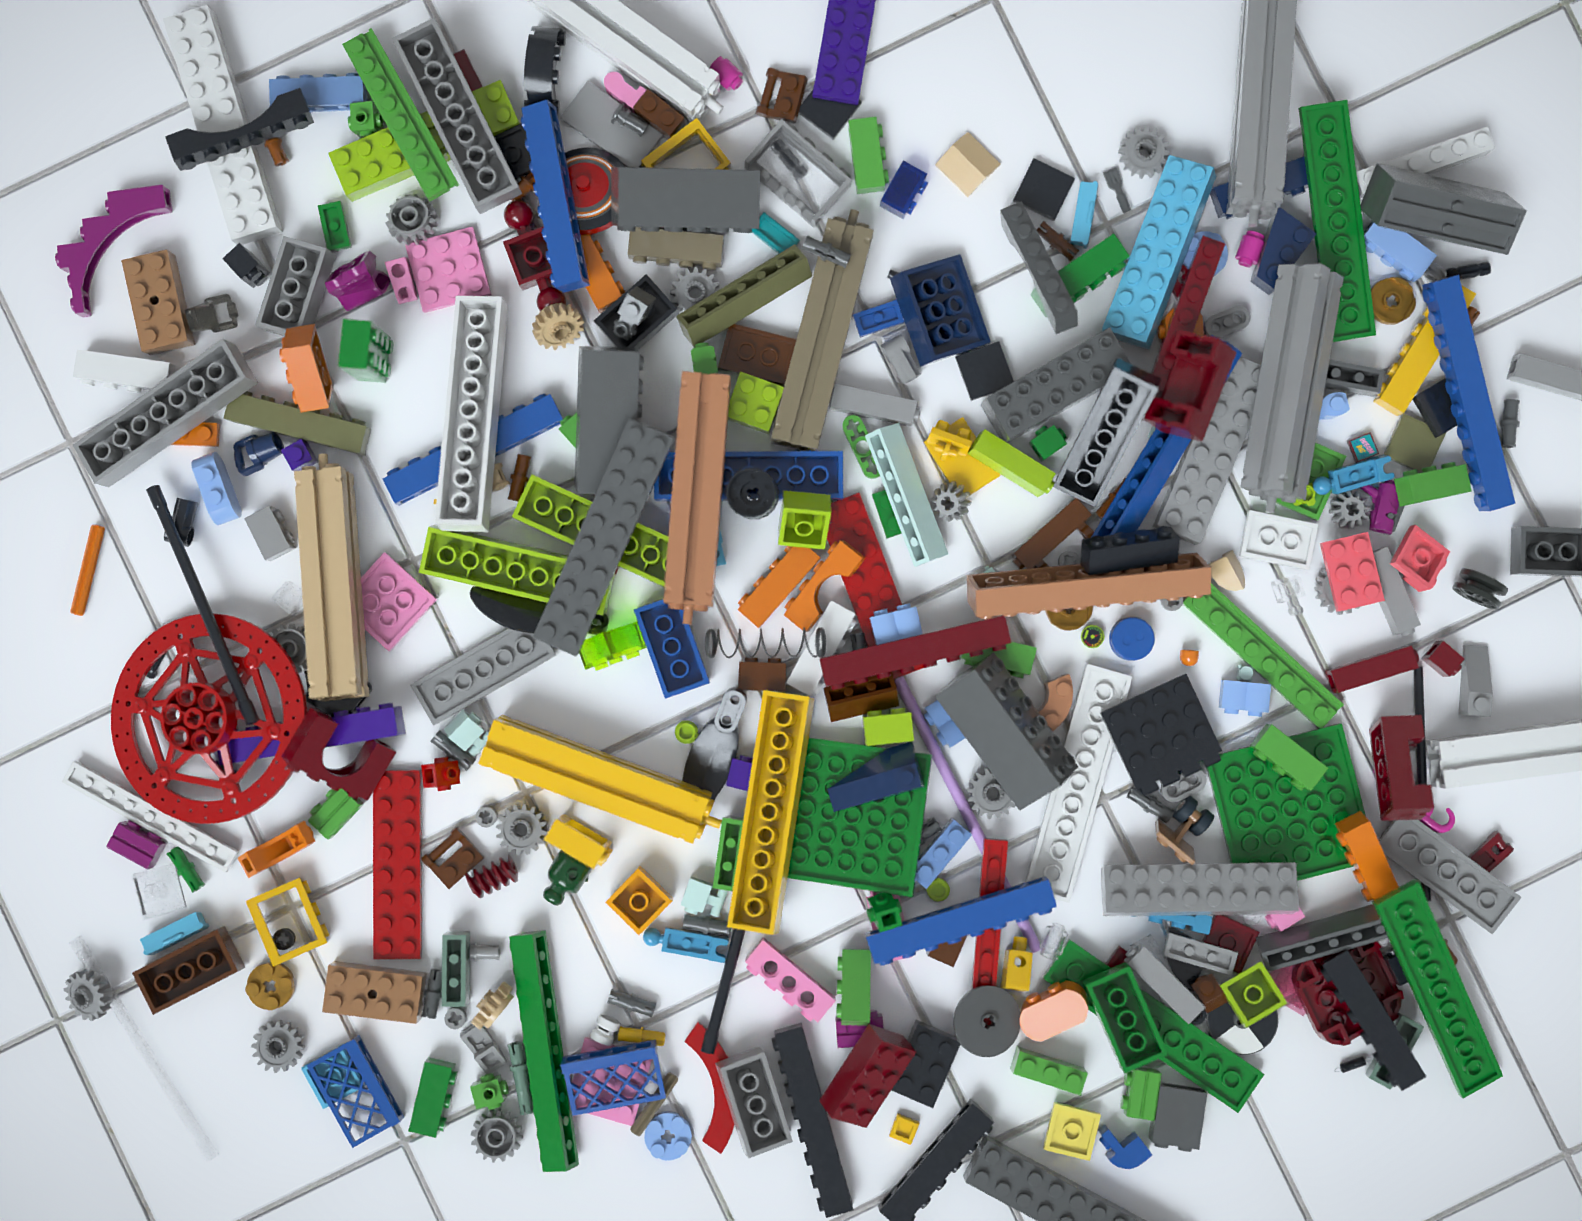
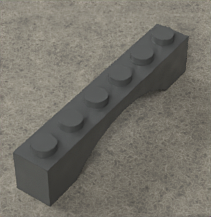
M1022 201L1001 209V226L1010 244L1017 250L1025 263L1055 334L1077 327L1078 311Z

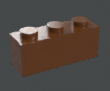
M892 671L891 676L878 679L877 675L868 677V682L855 685L853 680L845 682V687L835 690H831V686L823 688L831 722L868 714L867 712L881 711L899 706L898 692Z

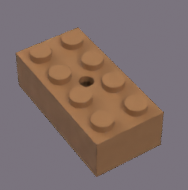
M166 249L121 260L141 351L148 355H155L194 346L195 340L176 255Z
M334 961L328 965L322 1012L417 1024L422 1019L421 1014L423 1011L427 972ZM371 990H375V991H376V993H377V996H376V997L373 996V994L371 993Z

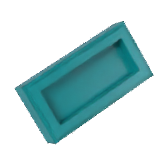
M765 212L759 217V229H752V234L778 254L794 244L797 246L800 243V239Z

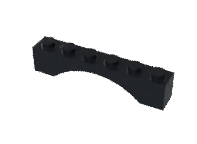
M298 88L278 95L272 105L262 115L242 127L225 132L212 133L186 128L165 136V139L180 171L195 168L196 165L215 161L221 156L238 153L243 148L260 145L268 139L282 137L293 130L304 129L313 124L314 120L301 89Z

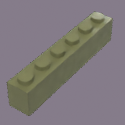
M794 244L678 314L676 318L683 335L695 348V344L704 343L812 277V272L807 257Z
M246 391L226 406L223 419L230 422L365 456L371 428L365 426V421L352 418V421L349 422L343 420V416L329 412V416L321 415V410L301 413L300 409H298V404L295 405L288 401H284L283 405L275 403V398L262 395L261 399L252 397L253 393Z

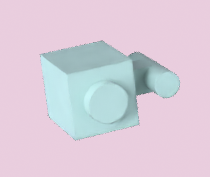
M464 709L444 728L448 738L464 751L473 744L468 750L473 757L486 746L489 731H486L480 737L484 732L480 724L482 720L474 712L469 714Z
M691 876L681 906L685 907L684 911L697 915L698 912L703 913L705 905L709 904L713 906L710 915L719 917L728 891L719 889L716 896L710 894L712 883Z

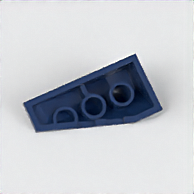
M913 741L889 747L828 788L833 812L924 788L925 784Z

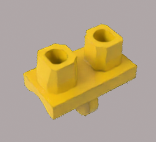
M939 420L936 426L932 427L926 443L934 445V450L942 453L940 458L942 461H945L947 455L956 458L957 454L966 457L972 441H970V430L959 428L957 435L948 433L950 424Z

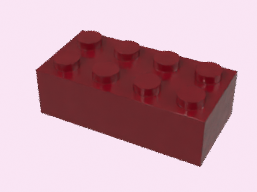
M869 1024L820 1098V1103L832 1119L867 1128L916 1054L915 1049L904 1035Z

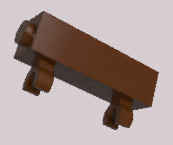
M1073 499L1011 555L1014 558L1013 564L1019 570L1032 569L1033 567H1050L1043 559L1076 529L1084 539L1092 537L1094 531L1085 523L1092 514L1079 499Z

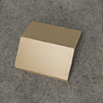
M969 132L956 141L935 164L967 197L1001 165Z

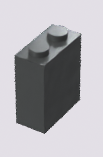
M1160 1082L1155 1121H1150L1148 1135L1154 1146L1165 1149L1169 1145L1177 1146L1178 1150L1184 1152L1200 1149L1207 1092L1197 1087Z

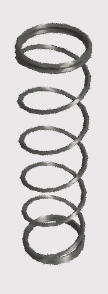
M805 627L803 628L799 651L795 656L791 655L787 648L784 628L781 629L778 650L773 656L769 655L766 650L762 628H760L756 652L752 656L747 655L744 649L740 628L738 630L737 646L731 656H727L722 648L719 628L717 629V637L712 628H709L705 635V651L710 659H713L716 655L718 642L722 653L729 659L737 652L739 643L744 654L748 658H753L759 650L761 641L765 653L770 658L776 657L779 653L782 640L787 653L792 658L799 655L804 639L812 657L823 658L826 652V634L822 627L817 629L815 635L817 655H813L810 651ZM710 633L712 634L713 641L712 654L709 648ZM820 633H821V640H822L821 650H820Z

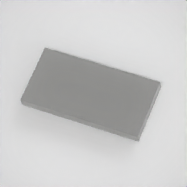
M587 81L560 117L561 120L602 150L616 156L624 166L640 168L642 166L641 160L654 150L663 138V135L650 125H648L646 131L640 137L629 128L619 126L620 123L617 121L612 124L613 114L621 104L590 81Z

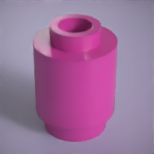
M719 56L709 67L719 73V82L727 91L731 89L735 91L743 83V73L727 58L724 59L722 56Z
M1247 231L1246 235L1242 236L1235 256L1239 265L1251 268L1252 265L1258 264L1265 244L1263 241L1264 235L1255 231Z

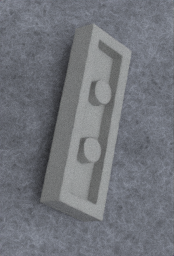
M1168 932L1162 955L1232 976L1238 952Z

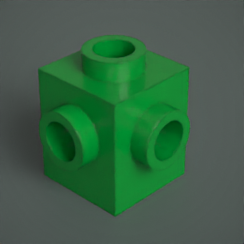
M879 893L867 898L869 908L866 909L870 923H875L880 933L902 926L900 916L902 907L899 900L894 899L892 894Z

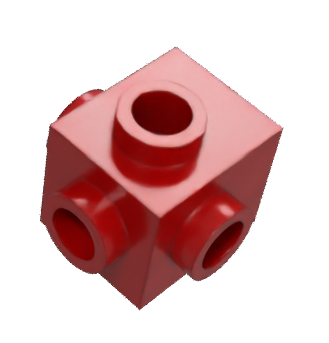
M448 757L434 758V763L421 765L423 788L437 787V791L452 790L451 785L461 784L458 760L448 761Z

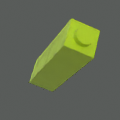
M986 429L977 435L967 453L1036 497H1040L1044 493L1048 494L1055 483L1052 481L1056 474L1055 472Z

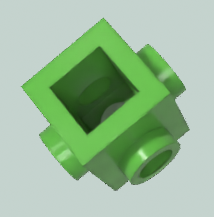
M373 101L349 103L350 116H348V126L360 138L378 132L384 126V119Z
M493 1073L485 1074L479 1077V1081L472 1083L470 1089L476 1110L488 1107V1110L502 1106V1102L507 1098L506 1094H509L508 1084L506 1080H502L501 1074L496 1076Z

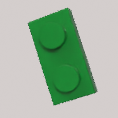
M336 201L318 205L327 249L335 252L352 248L342 202Z
M886 490L872 494L886 539L902 534Z

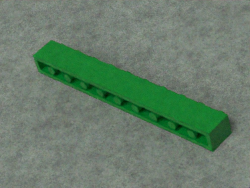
M546 930L521 932L509 936V947L512 954L513 973L517 989L516 996L519 1003L523 1043L527 1059L526 1066L529 1073L533 1114L537 1128L536 1136L540 1149V1162L542 1163L543 1172H567L579 1165L572 1110L565 1077L561 1069L564 1054Z

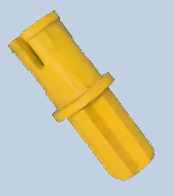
M620 1026L618 1041L639 1043L656 1039L657 1046H664L666 1037L664 1032L644 1030V1027L637 1029Z

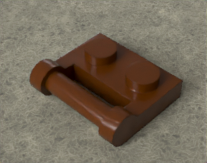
M767 68L765 75L767 77L760 105L757 106L755 114L764 118L782 119L786 122L796 123L808 78L805 75ZM778 80L781 81L773 110L769 109V104L775 82Z
M455 827L451 831L452 834L430 854L426 853L421 858L423 863L432 870L448 889H451L465 876L466 872H470L485 858L458 827ZM459 841L463 846L439 866L435 861Z

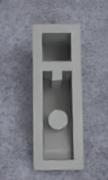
M1463 645L1462 657L1465 660L1462 662L1458 715L1491 717L1493 691L1488 647Z

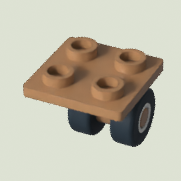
M1188 796L1174 809L1173 818L1182 824L1173 831L1160 819H1157L1155 821L1156 839L1161 845L1166 848L1170 846L1175 851L1174 854L1183 863L1187 861L1193 865L1196 862L1194 848L1182 838L1188 829L1195 836L1203 834L1212 824L1214 814L1208 809L1199 812L1196 809L1198 801L1192 796Z

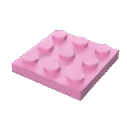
M473 226L427 238V241L420 240L419 245H416L415 242L410 243L409 246L405 244L424 313L455 305L456 296L492 295Z
M386 552L361 577L365 630L388 651H391L438 600Z
M585 1037L581 1053L618 1046L603 1045L591 1038ZM652 1059L643 1061L639 1067L649 1073ZM623 1064L617 1068L616 1072L627 1078L633 1069ZM596 1069L592 1076L604 1082L610 1073L604 1069ZM636 1071L630 1081L641 1087L647 1078ZM575 1073L572 1082L580 1087L586 1077L580 1073ZM612 1076L606 1085L618 1091L624 1082ZM589 1080L583 1089L594 1096L600 1086ZM626 1085L620 1094L628 1099L633 1098L638 1091ZM603 1089L597 1098L607 1103L612 1100L614 1095ZM580 1093L575 1100L577 1108L587 1106L591 1100ZM639 1104L587 1114L632 1126L635 1122Z

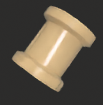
M502 463L494 464L492 492L511 485L506 480L502 471Z

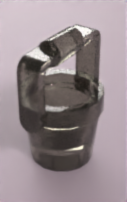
M229 294L207 298L204 300V303L185 309L191 333L207 330L217 333L238 326L237 317L239 314L236 304L232 302ZM227 302L228 314L232 321L219 324L214 305Z

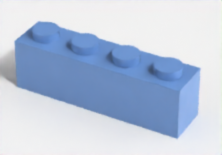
M347 73L346 76L339 77L335 74H324L323 77L300 75L299 78L281 75L277 76L276 79H269L270 106L278 95L298 88L301 89L310 112L350 111L349 103L368 101V91L358 73Z

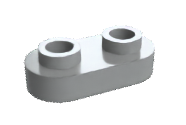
M1236 306L1215 314L1206 320L1204 332L1207 336L1213 335L1222 338L1240 331L1250 323V313L1245 307ZM1235 315L1240 317V323H1236L1233 320ZM1212 324H1217L1219 331H1213Z
M1199 771L1184 778L1182 773H1179L1181 780L1164 788L1161 785L1160 792L1162 797L1169 802H1179L1202 790L1206 785L1204 772ZM1192 775H1195L1197 778L1194 784L1189 782V778ZM1170 786L1176 788V792L1172 795L1168 792Z

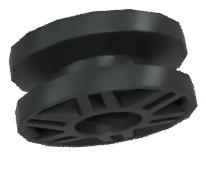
M1462 568L1459 576L1467 583L1455 582L1452 589L1457 594L1476 604L1498 610L1501 602L1493 595L1506 596L1508 588L1490 576L1472 569Z

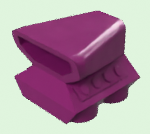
M369 250L333 271L326 280L325 285L328 293L337 297L345 310L350 311L384 294L391 281L385 272L376 270V255Z

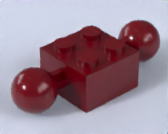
M522 200L510 202L504 209V220L510 228L517 230L519 236L503 241L519 286L524 291L538 285L540 293L537 296L536 303L539 311L552 304L562 303L566 305L564 293L553 287L550 279L552 268L546 257L548 247L547 242L542 236V228L544 226L531 230L530 225L534 217L531 206Z

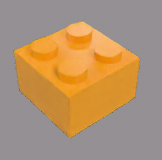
M639 866L605 903L640 935L674 898L648 872Z

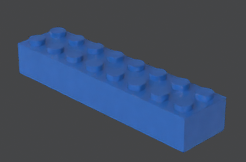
M843 451L726 452L722 501H727L726 487L730 478L737 471L745 468H758L769 474L777 483L779 501H782L783 490L827 494L831 496V501L843 500ZM675 452L668 453L655 482L654 500L656 502L672 501ZM758 489L749 491L751 495L750 500L759 498L757 494Z

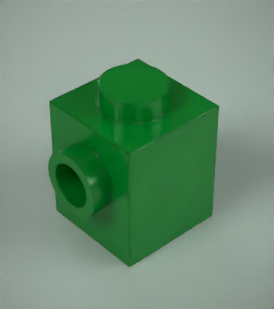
M1045 425L1035 432L1037 437L1028 443L1040 461L1043 462L1067 445L1065 441L1067 436L1060 427L1056 428L1053 425L1048 428Z

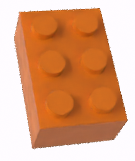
M315 324L287 328L285 337L282 338V348L279 349L281 362H285L287 366L286 378L289 384L292 383L294 389L292 391L294 404L299 405L301 413L329 408L333 384Z

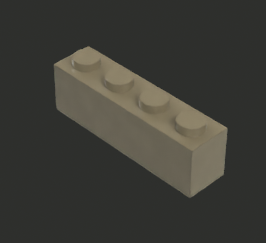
M635 227V231H630L627 255L629 259H633V262L637 264L655 261L656 265L670 266V263H676L682 268H693V265L702 266V269L713 271L716 270V267L722 268L724 236L683 231L668 232L659 229V232L641 231V227Z

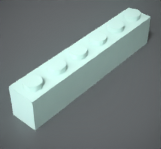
M896 423L882 427L865 435L914 567L948 555L949 553L900 424Z

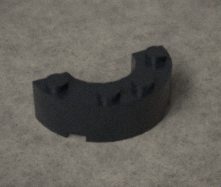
M532 26L531 31H534V35L529 34L524 65V91H527V100H524V107L548 100L556 107L557 114H559L560 101L556 100L555 84L558 85L559 70H556L557 61H561V46L566 44V31H563L562 28Z

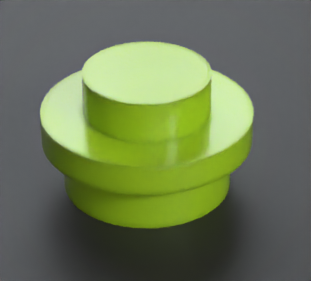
M681 721L675 728V736L681 743H692L698 736V728L692 721Z

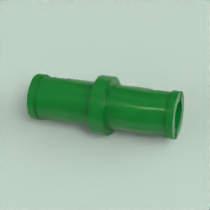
M177 846L166 854L178 870L176 873L179 877H183L192 893L206 885L194 869V863L189 862L180 847Z

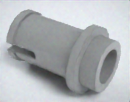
M478 943L470 945V959H474L475 962L478 959L499 960V945H478Z

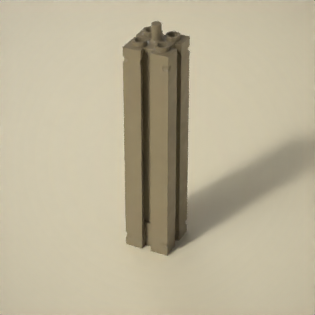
M850 210L848 221L841 217L828 218L822 242L825 244L831 243L832 247L850 253L851 257L846 268L828 260L824 262L819 256L817 258L771 436V443L796 448L801 451H818L874 232L873 229H870L869 225L857 222L859 211Z

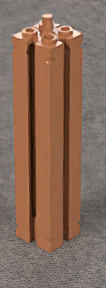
M682 371L663 602L669 604L670 609L683 610L682 624H692L693 610L708 612V607H714L731 391L730 375L701 374L699 372Z

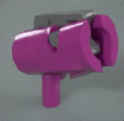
M1387 480L1384 483H1380L1378 489L1371 484L1360 487L1359 489L1372 496V503L1374 504L1373 510L1370 509L1369 530L1391 535L1392 532H1395L1405 507H1400L1394 481Z

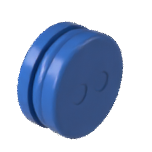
M1137 617L1119 620L1114 624L1109 634V644L1114 654L1128 661L1140 660L1146 657L1153 649L1155 643L1152 627L1145 620Z

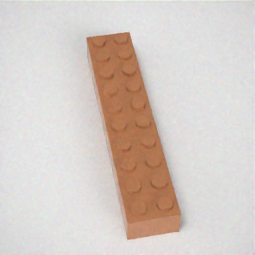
M1197 552L1179 554L1178 563L1088 575L1081 564L967 575V602L976 617L981 619H991L996 615L1013 617L1017 613L1034 615L1039 614L1040 611L1047 610L1061 612L1067 608L1083 610L1087 606L1105 608L1109 607L1110 604L1131 605L1133 602L1138 601L1154 603L1158 599L1175 601L1179 600L1180 597L1201 598L1203 595L1211 594V567Z

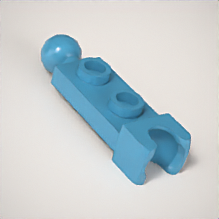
M1379 455L1328 471L1329 479L1324 476L1316 478L1313 482V489L1319 495H1325L1330 490L1332 494H1340L1393 479L1395 477L1394 473L1387 474L1383 470L1384 464L1390 462L1391 457L1389 455Z
M1208 915L1149 916L1148 921L1162 924L1163 920L1172 922L1171 927L1184 930L1186 926H1189L1188 931L1207 935L1210 933L1212 916Z
M669 927L665 928L664 934H660L655 928L646 929L643 933V941L646 945L656 946L659 943L662 944L661 952L725 963L726 956L718 953L716 947L728 945V937L705 935L703 933Z

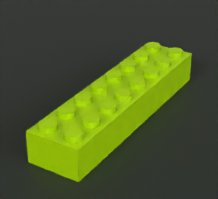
M501 80L472 91L493 136L520 124ZM428 111L420 113L446 162L450 161L451 157ZM388 127L328 152L345 195L351 202L415 176Z
M531 474L512 518L573 546L592 501ZM637 523L618 567L665 588L669 537Z
M432 525L427 530L419 573L548 603L568 555L464 531H442L437 525ZM614 576L597 612L598 615H604L607 612Z

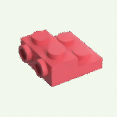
M1415 524L1411 525L1407 530L1390 565L1403 574L1402 579L1418 592L1426 591L1435 586L1436 578L1440 570L1445 567L1450 551Z

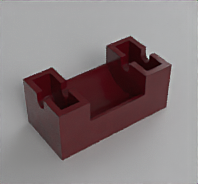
M1178 329L1170 350L1177 357L1161 399L1153 398L1144 419L1161 432L1203 442L1236 352L1220 338L1207 335L1200 337L1196 333Z
M1422 715L1381 716L1369 729L1381 821L1421 820L1426 816V813L1435 808L1431 784L1414 785L1410 751L1417 746L1416 743H1420L1425 738Z

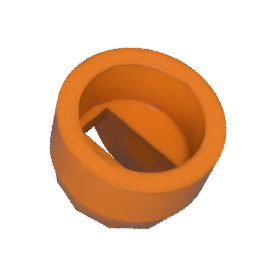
M1180 650V661L1184 665L1194 666L1198 662L1199 651Z

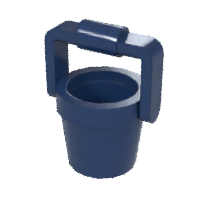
M275 432L259 437L257 434H253L235 442L233 445L234 460L238 472L245 477L264 469V465L280 456L284 445L279 435ZM243 447L246 448L247 454L254 464L245 468L244 456L241 450Z

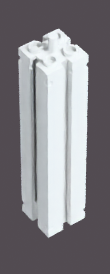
M525 0L527 4L638 85H641L646 90L649 89L679 114L683 115L689 122L696 118L700 121L707 112L705 106H708L717 114H720L724 106L715 101L721 93L719 73L712 68H708L704 62L620 1Z
M1582 719L1426 740L1427 759L1430 760V768L1428 769L1431 786L1452 789L1582 771Z

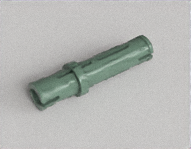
M518 1041L517 1044L516 1042L507 1044L511 1060L509 1068L513 1072L520 1115H525V1112L527 1115L533 1113V1101L523 1052V1043Z

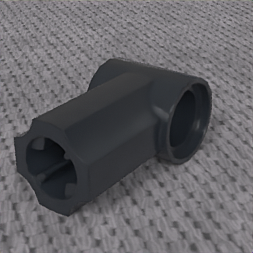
M177 498L172 519L184 546L189 547L194 537L193 523L198 503ZM164 531V541L169 542Z

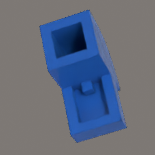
M1105 1124L1098 1129L1102 1136L1099 1138L1100 1142L1107 1151L1112 1148L1105 1154L1113 1165L1119 1168H1136L1153 1156L1135 1131L1119 1143Z

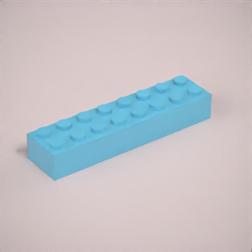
M1171 155L1168 156L1102 327L1103 331L1111 328L1117 340L1150 350L1216 179L1214 167Z

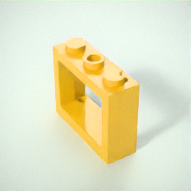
M697 118L641 160L644 168H654L691 138L698 135L720 164L714 169L728 170L731 167V162Z
M565 814L556 818L544 838L548 843L592 869L597 865L602 866L613 850L609 848L612 844L611 841Z
M297 878L245 901L273 967L326 944V938L330 936L325 923L320 925L317 916L321 915L316 902L311 903L308 894L312 892L307 880L301 881V878ZM296 887L317 940L280 955L258 903Z

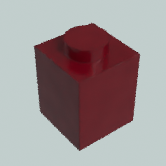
M1444 640L1435 641L1421 658L1442 677L1455 676L1461 670V663L1465 660Z

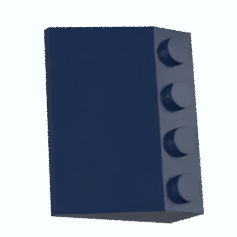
M961 254L902 271L890 278L920 367L991 343Z

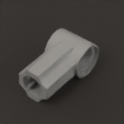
M902 334L880 345L887 361L892 363L903 385L921 375L910 355V348Z

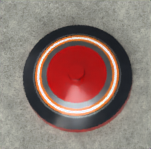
M577 148L565 152L580 235L595 234L612 227L611 167H625L624 164L613 154L597 148Z

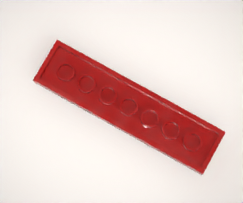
M856 493L843 498V500L831 503L827 541L831 547L834 542L839 543L844 540L866 557L853 576L841 575L862 633H865L867 646L872 647L876 646L869 618L874 617L873 612L887 609L888 613L897 611L896 606L902 605L861 495ZM923 664L914 666L915 671L924 668ZM899 669L892 671L894 679L914 671L901 674Z
M386 770L373 791V960L422 958L421 770Z

